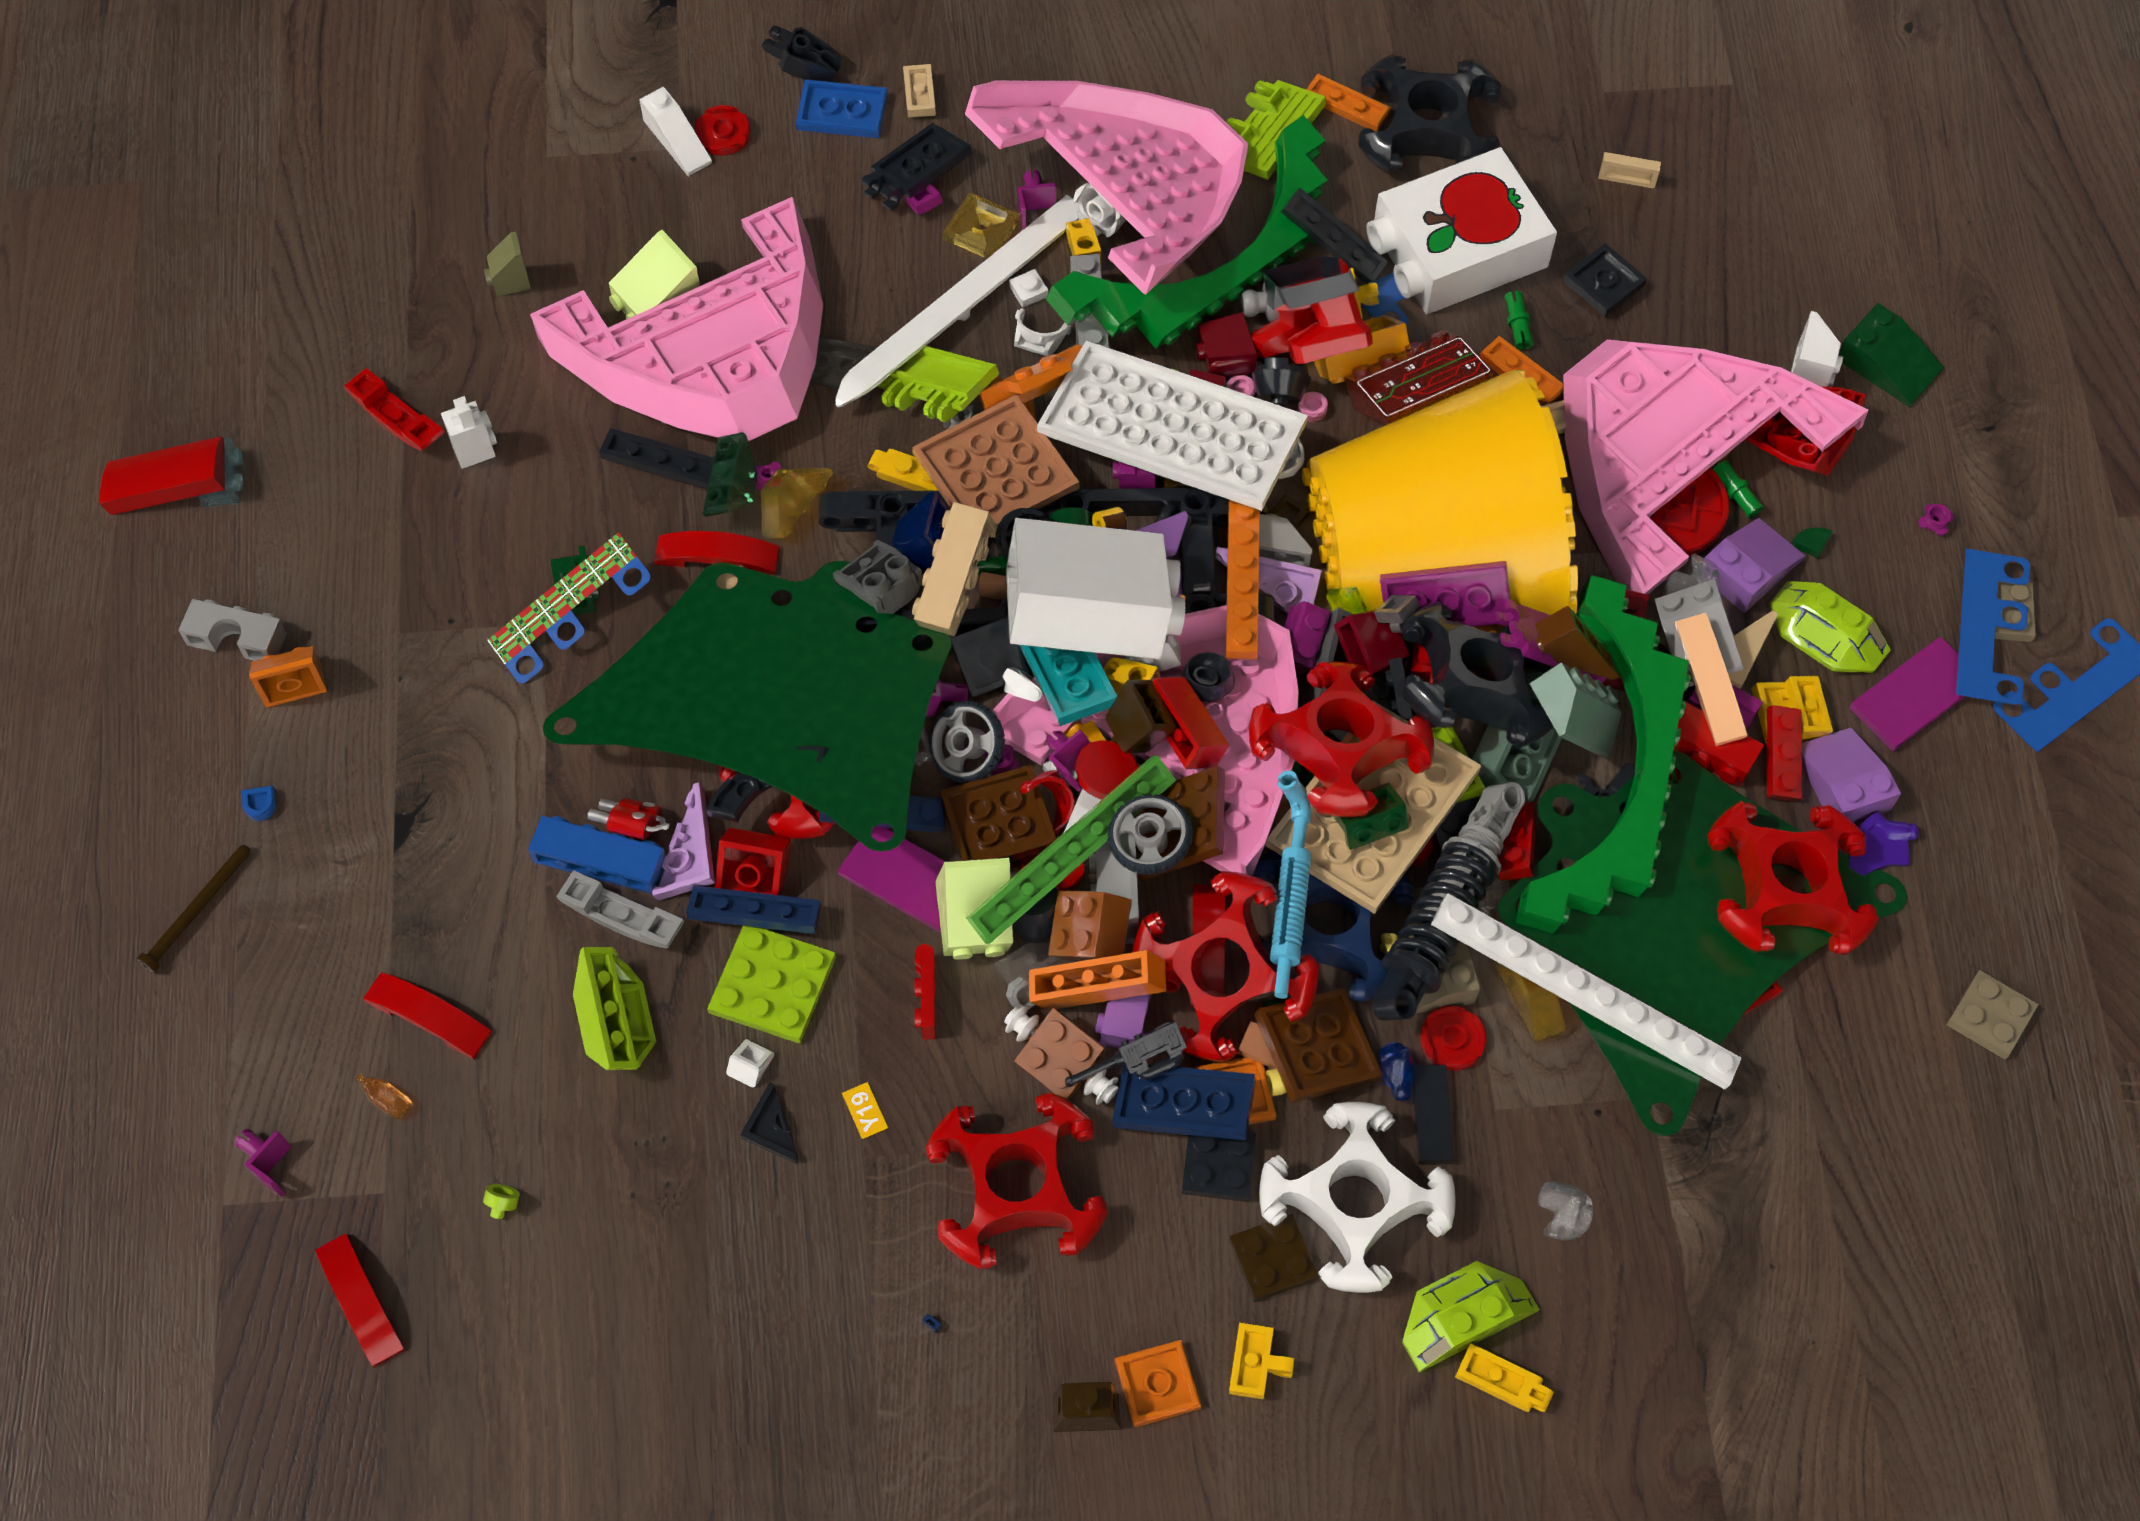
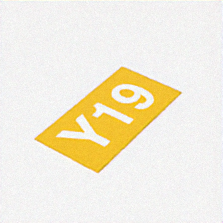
M868 1082L842 1093L862 1139L888 1129Z

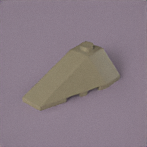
M1423 887L1415 888L1410 913L1413 912V905L1420 898V892ZM1463 942L1456 943L1457 952L1454 956L1449 957L1450 966L1445 970L1440 989L1435 993H1425L1415 1014L1434 1011L1443 1006L1475 1004L1480 987L1466 944Z

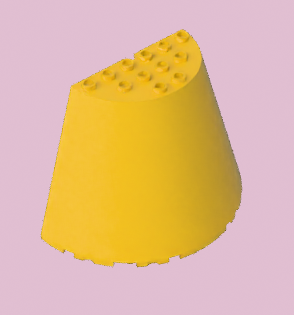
M1522 369L1508 371L1309 459L1306 468H1302L1303 485L1309 486L1310 494L1307 495L1309 511H1314L1316 517L1313 520L1315 537H1320L1323 545H1319V556L1321 563H1326L1328 570L1325 572V583L1327 590L1332 589L1334 598H1331L1332 611L1340 607L1352 614H1358L1378 609L1383 604L1380 584L1381 574L1506 561L1511 600L1517 603V606L1520 604L1549 615L1569 606L1577 614L1578 566L1576 564L1570 565V550L1575 549L1573 538L1576 536L1575 523L1572 515L1571 493H1565V487L1562 485V478H1566L1568 475L1549 406H1540L1538 400H1544V395L1541 390H1538L1537 382L1533 377L1525 378V371ZM1503 625L1475 626L1474 628L1487 632L1493 629L1497 633H1501Z

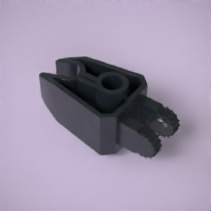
M772 26L769 31L772 39H765L762 48L765 52L780 59L779 66L783 72L806 80L834 81L842 60L830 45L803 27L795 28L793 32H790L784 28Z

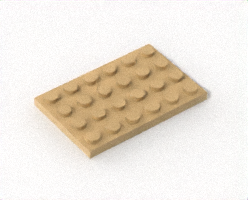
M1372 700L1389 715L1408 724V721ZM1348 732L1340 743L1351 744L1358 743L1361 740ZM1434 737V755L1429 770L1415 774L1408 766V759L1401 758L1365 776L1357 784L1360 790L1364 789L1367 791L1388 782L1392 785L1406 803L1409 827L1404 831L1353 850L1347 847L1345 833L1334 817L1316 812V808L1310 804L1311 821L1307 824L1304 846L1312 854L1310 874L1375 914L1480 772L1481 765ZM1316 776L1306 787L1307 795L1314 787L1318 786L1320 788L1324 786ZM1291 808L1269 835L1265 844L1266 847L1281 856L1282 851L1287 847H1291L1294 822L1291 821Z

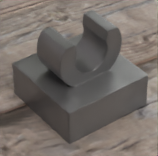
M1391 595L1374 611L1378 623H1390V629L1393 633H1403V622L1420 605L1415 595Z

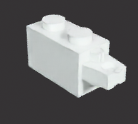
M465 396L454 399L455 408L442 412L441 416L461 468L463 469L496 457L492 445L497 444L486 410L480 412L476 401L467 403Z

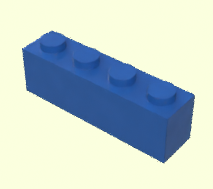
M541 816L528 848L533 863L570 873L574 870L596 880L653 894V888L658 886L664 870L662 864L665 852L659 844L650 840L639 842L632 840L629 836L617 833H605L589 824H583L582 826L571 824L567 819L559 816H553L552 818Z

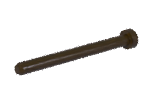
M246 845L239 846L147 954L140 953L136 961L151 973L157 971L160 967L157 963L159 959L248 857L250 848Z

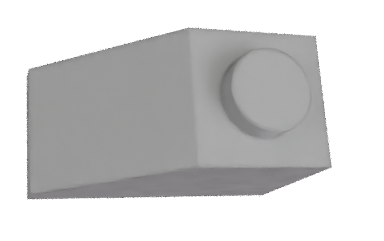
M1260 514L1259 556L1310 567L1312 548L1289 520L1275 514Z

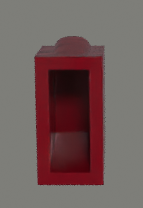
M1243 312L1198 324L1196 352L1198 360L1204 361L1207 373L1230 377L1251 375L1255 371L1257 353Z
M1376 609L1364 613L1351 614L1333 625L1348 662L1364 665L1366 670L1373 676L1390 670V659L1400 657L1403 659L1409 656L1402 634L1393 633L1390 629V623H1378L1374 614Z

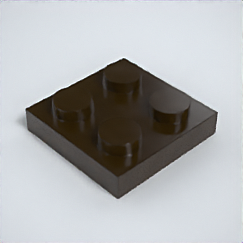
M1293 1214L1287 1215L1276 1226L1267 1222L1229 1236V1242L1253 1302L1318 1280L1319 1275Z

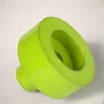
M491 1184L486 1187L483 1202L492 1208L491 1217L503 1219L505 1211H512L517 1208L520 1193L510 1186Z

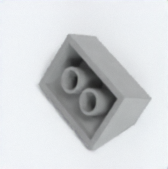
M1129 833L1119 835L1120 844L1124 851L1136 859L1134 835ZM1107 841L1095 851V854L1089 857V874H1096V884H1090V891L1107 892L1132 899L1125 944H1134L1139 923L1137 872L1128 870L1115 859Z

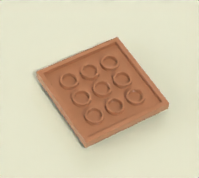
M1017 394L912 447L913 455L950 508H952L953 502L988 511L997 526L1001 519L1012 510L1018 508H1034L1038 510L1079 489L1078 479L1047 436L1037 432V422Z

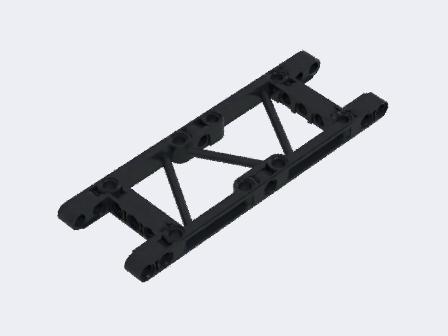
M1198 488L1077 489L1038 509L1049 517L1055 511L1065 508H1082L1094 514L1098 511L1120 507L1126 516H1157L1154 523L1186 511L1188 519L1182 534L1181 557H1183L1182 583H1184V596L1186 597L1185 614L1227 605V593H1215L1212 528H1228L1229 499ZM938 490L826 492L819 497L818 523L820 526L833 529L836 532L876 531V541L879 540L898 549L902 555L908 558L907 534L909 519L943 518L945 512L951 510V508ZM1269 498L1262 511L1260 510V514H1270ZM1194 506H1195V507H1199L1200 509H1192V508H1190V507H1194ZM890 510H898V511L893 512V513H892V512H888V511H890ZM1258 593V614L1276 623L1274 599ZM1007 597L1001 601L999 608L966 609L955 636L1008 617ZM907 604L894 613L914 620V615H912L913 609H908ZM868 616L862 617L856 622V628L863 633L871 632L877 627V621Z

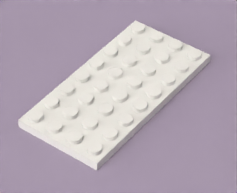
M1085 341L1072 364L1073 370L1066 374L1037 425V432L1262 511L1307 424L1308 415Z

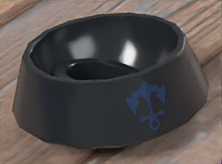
M1205 652L1195 655L1181 672V677L1186 678L1200 701L1211 702L1220 700L1229 695L1235 685V676L1229 662L1223 656L1216 653Z

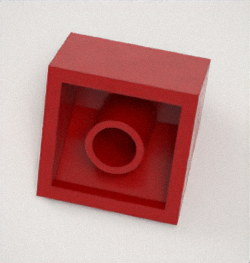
M729 827L719 841L715 888L781 896L789 866L792 839Z

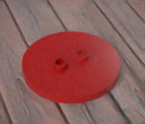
M1709 468L1649 518L1688 556L1698 554L1710 547L1724 529L1729 514V498L1726 488L1719 476Z

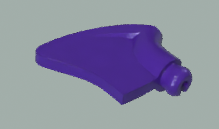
M1879 811L1874 812L1859 827L1866 835L1867 848L1865 854L1858 857L1849 855L1850 868L1862 876L1876 869L1888 866L1907 867L1909 865L1908 840H1916L1919 833L1918 827L1914 823L1907 824L1901 821H1890L1884 818Z

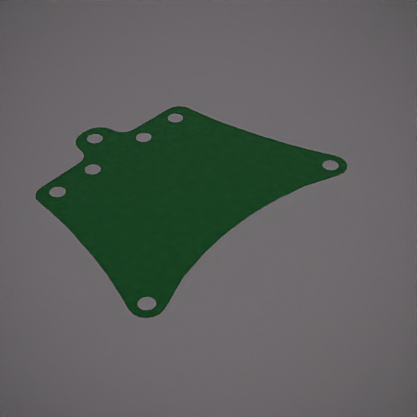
M832 561L824 564L812 577L798 582L785 580L730 563H714L700 573L668 613L627 653L595 681L551 713L543 724V734L548 740L557 744L621 745L663 751L703 760L737 771L778 788L826 814L869 849L880 852L889 851L898 847L906 835L911 778L917 748L930 699L952 643L947 634L920 627L914 620L896 614L878 613L873 606L860 599L852 591L836 584L833 573L837 570L840 571L851 563L849 561ZM730 573L735 575L738 581L731 589H721L716 584L717 578L722 574ZM778 590H787L792 594L793 598L789 604L777 606L773 604L771 597ZM866 616L874 618L877 621L875 630L868 633L858 631L856 622L860 618ZM918 635H928L933 640L932 647L926 651L915 650L911 643L914 637ZM562 718H571L576 722V728L570 734L561 735L554 730L555 723ZM811 745L828 747L829 749L819 763L816 761L819 751L799 750L796 746ZM882 823L889 824L894 829L893 837L884 842L875 840L871 834L872 829Z
M1674 750L1673 755L1676 756L1675 767L1681 772V780L1679 783L1671 785L1667 802H1664L1663 812H1666V821L1658 834V840L1661 841V849L1657 859H1654L1652 869L1656 870L1653 886L1647 888L1640 897L1614 890L1609 906H1604L1597 915L1570 908L1566 924H1561L1553 934L1515 923L1517 917L1516 901L1521 897V893L1531 881L1557 872V863L1562 858H1569L1577 862L1596 849L1612 832L1621 816L1619 811L1620 805L1628 800L1634 777L1608 797L1593 796L1584 789L1567 783L1555 785L1548 789L1540 798L1537 808L1540 820L1551 833L1553 840L1552 848L1533 867V877L1522 878L1502 897L1498 906L1501 920L1507 927L1721 1046L1724 1039L1746 1010L1775 981L1809 954L1829 943L1830 937L1833 936L1825 930L1795 925L1763 926L1762 928H1767L1770 933L1774 934V948L1768 951L1754 952L1737 941L1718 921V902L1723 899H1733L1736 903L1740 904L1741 909H1746V887L1740 863L1733 849L1727 846L1725 850L1714 851L1709 846L1707 834L1716 820L1730 807L1743 801L1756 806V819L1751 822L1752 825L1789 832L1803 831L1739 794L1684 753ZM1557 797L1570 799L1574 806L1572 814L1568 816L1557 814L1552 807L1554 799ZM1838 851V871L1848 904L1853 911H1856L1859 906L1870 904L1877 910V915L1881 919L1903 909L1907 902V893L1905 887L1897 878L1879 869L1862 876L1850 868L1849 855ZM1771 865L1775 877L1784 887L1792 892L1801 894L1811 893L1809 882L1800 871L1789 865ZM1881 883L1890 885L1896 893L1894 901L1891 903L1879 901L1874 894L1876 885ZM1568 1002L1608 1060L1646 1129L1661 1136L1673 1135L1678 1132L1686 1120L1701 1076ZM1660 1102L1667 1104L1673 1112L1671 1122L1667 1124L1655 1122L1650 1114L1652 1105Z

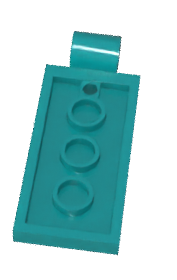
M1019 645L1059 726L1112 707L1117 694L1095 652Z

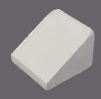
M745 1039L730 1056L726 1073L728 1076L750 1087H755L773 1059L774 1052Z

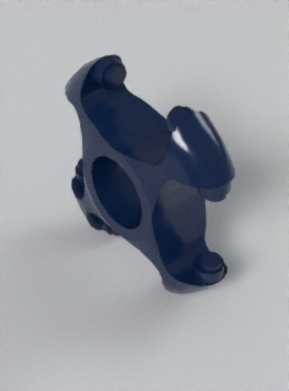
M1273 850L1268 851L1258 860L1253 876L1267 882L1274 880L1275 876L1280 877L1282 856ZM1309 873L1305 909L1318 902H1332L1345 908L1351 914L1355 925L1349 931L1342 934L1325 935L1315 931L1304 919L1301 957L1310 953L1319 964L1336 967L1361 976L1362 978H1356V982H1351L1349 998H1352L1353 1001L1367 1002L1377 994L1387 975L1382 966V961L1375 957L1371 947L1370 916L1372 912ZM1406 873L1390 893L1395 903L1401 906L1411 905L1414 899L1415 888ZM1259 935L1263 943V946L1270 954L1272 942L1266 943L1265 940L1261 938V935ZM1241 947V950H1242V952H1243V954H1244L1246 960H1247L1248 963H1249L1247 954H1246V952L1243 950V948Z

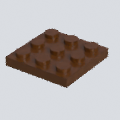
M1032 765L940 790L961 861L1009 858V861L1013 862L1040 854L1056 840L1039 786L1037 785L1024 794L1020 791V785L1023 782L1031 781L1035 778Z
M1217 765L1178 779L1160 794L1163 797L1166 796L1173 799L1187 812L1192 824V843L1184 859L1172 869H1168L1160 874L1144 875L1137 873V877L1142 881L1223 854L1225 771ZM1145 808L1138 816L1143 813H1155L1163 818L1167 811L1159 808ZM1171 830L1167 833L1168 844L1166 849L1160 853L1161 857L1164 858L1176 848L1180 841L1181 830ZM1148 831L1143 837L1151 838L1158 832ZM1137 848L1136 859L1139 860L1143 853Z
M1344 988L1315 995L1307 1016L1298 1021L1291 1022L1283 1009L1286 1006L1285 1002L1258 1008L1254 1013L1291 1103L1377 1082L1383 1076Z

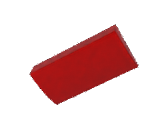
M219 436L108 461L101 480L99 504L110 515L225 490L224 438Z

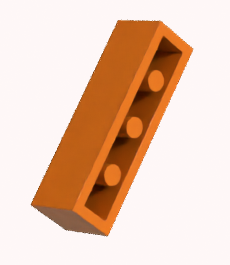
M1148 950L1029 970V1001L1046 1010L1166 992L1165 959Z

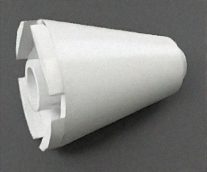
M1089 182L1076 190L1074 203L1078 201L1080 209L1076 212L1080 220L1089 218L1097 236L1104 234L1106 235L1105 237H1110L1126 221Z

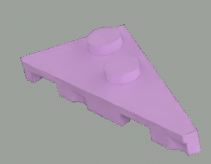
M1217 547L1215 558L1226 567L1228 549ZM1259 556V593L1273 598L1275 605L1288 615L1290 607L1298 605L1300 602L1305 601L1314 604L1322 570Z
M699 782L693 784L692 790L688 793L685 801L687 811L683 822L677 823L669 845V853L664 858L662 867L665 871L660 885L653 888V896L658 901L692 891L693 885L705 887L715 883L704 787Z

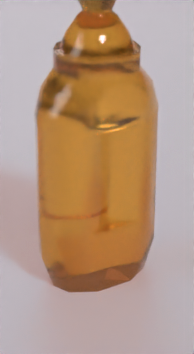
M362 1074L357 1075L356 1081L361 1082L367 1099L390 1117L400 1120L412 1107L409 1097L387 1081L373 1077L364 1078Z

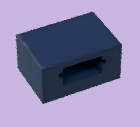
M928 1313L922 1319L923 1324L934 1333H937L941 1328V1323Z

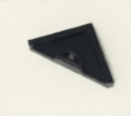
M769 1082L740 1134L741 1139L797 1164L798 1156L775 1085Z

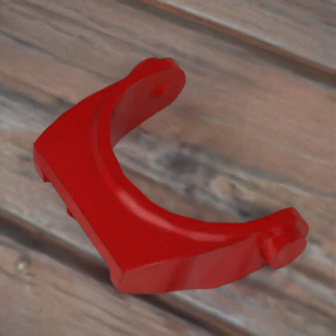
M1049 770L1036 776L1031 781L1023 782L1020 785V791L1024 794L1041 784L1052 792L1057 804L1056 817L1052 827L1055 835L1062 831L1061 828L1069 821L1077 799L1073 797L1072 791L1065 783L1066 781L1058 776L1059 772L1057 770Z

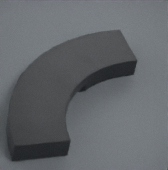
M811 745L796 746L799 750L819 751L816 759L819 763L829 749L828 747ZM738 772L731 779L728 778L717 790L706 812L710 817L738 823L750 803L773 786Z

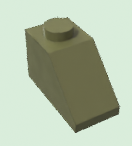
M516 231L511 232L487 255L489 268L484 269L487 285L494 286L496 296L531 289Z

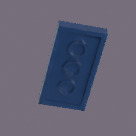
M1124 1063L1112 1123L1114 1128L1246 1140L1256 1077L1255 1074L1176 1067L1153 1079L1144 1080L1137 1077L1135 1073L1130 1074Z

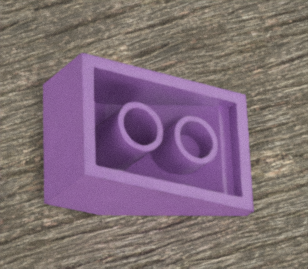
M1758 518L1728 536L1705 557L1698 575L1706 582L1715 579L1719 592L1742 612L1746 613L1805 558V555Z
M1852 728L1802 743V768L1822 806L1829 804L1853 822L1866 819L1876 811L1882 814L1892 810L1901 792L1887 766Z

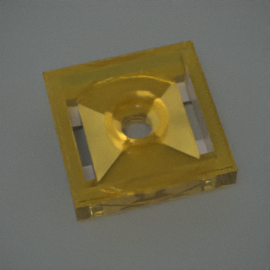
M969 192L943 231L942 238L988 259L1003 247L1020 221V214ZM979 225H984L987 227L983 230L976 229V227Z

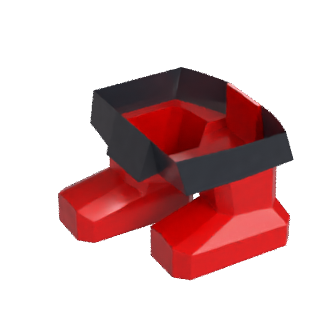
M1318 256L1263 271L1267 294L1266 304L1277 311L1278 318L1250 334L1257 358H1266L1290 351L1291 359L1296 364H1302L1365 348L1373 344L1371 329L1362 320L1354 292L1359 291L1358 285L1349 266L1341 258Z

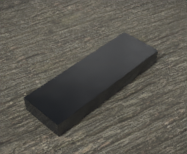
M1413 1065L1411 1071L1418 1164H1452L1453 1149L1446 1065Z

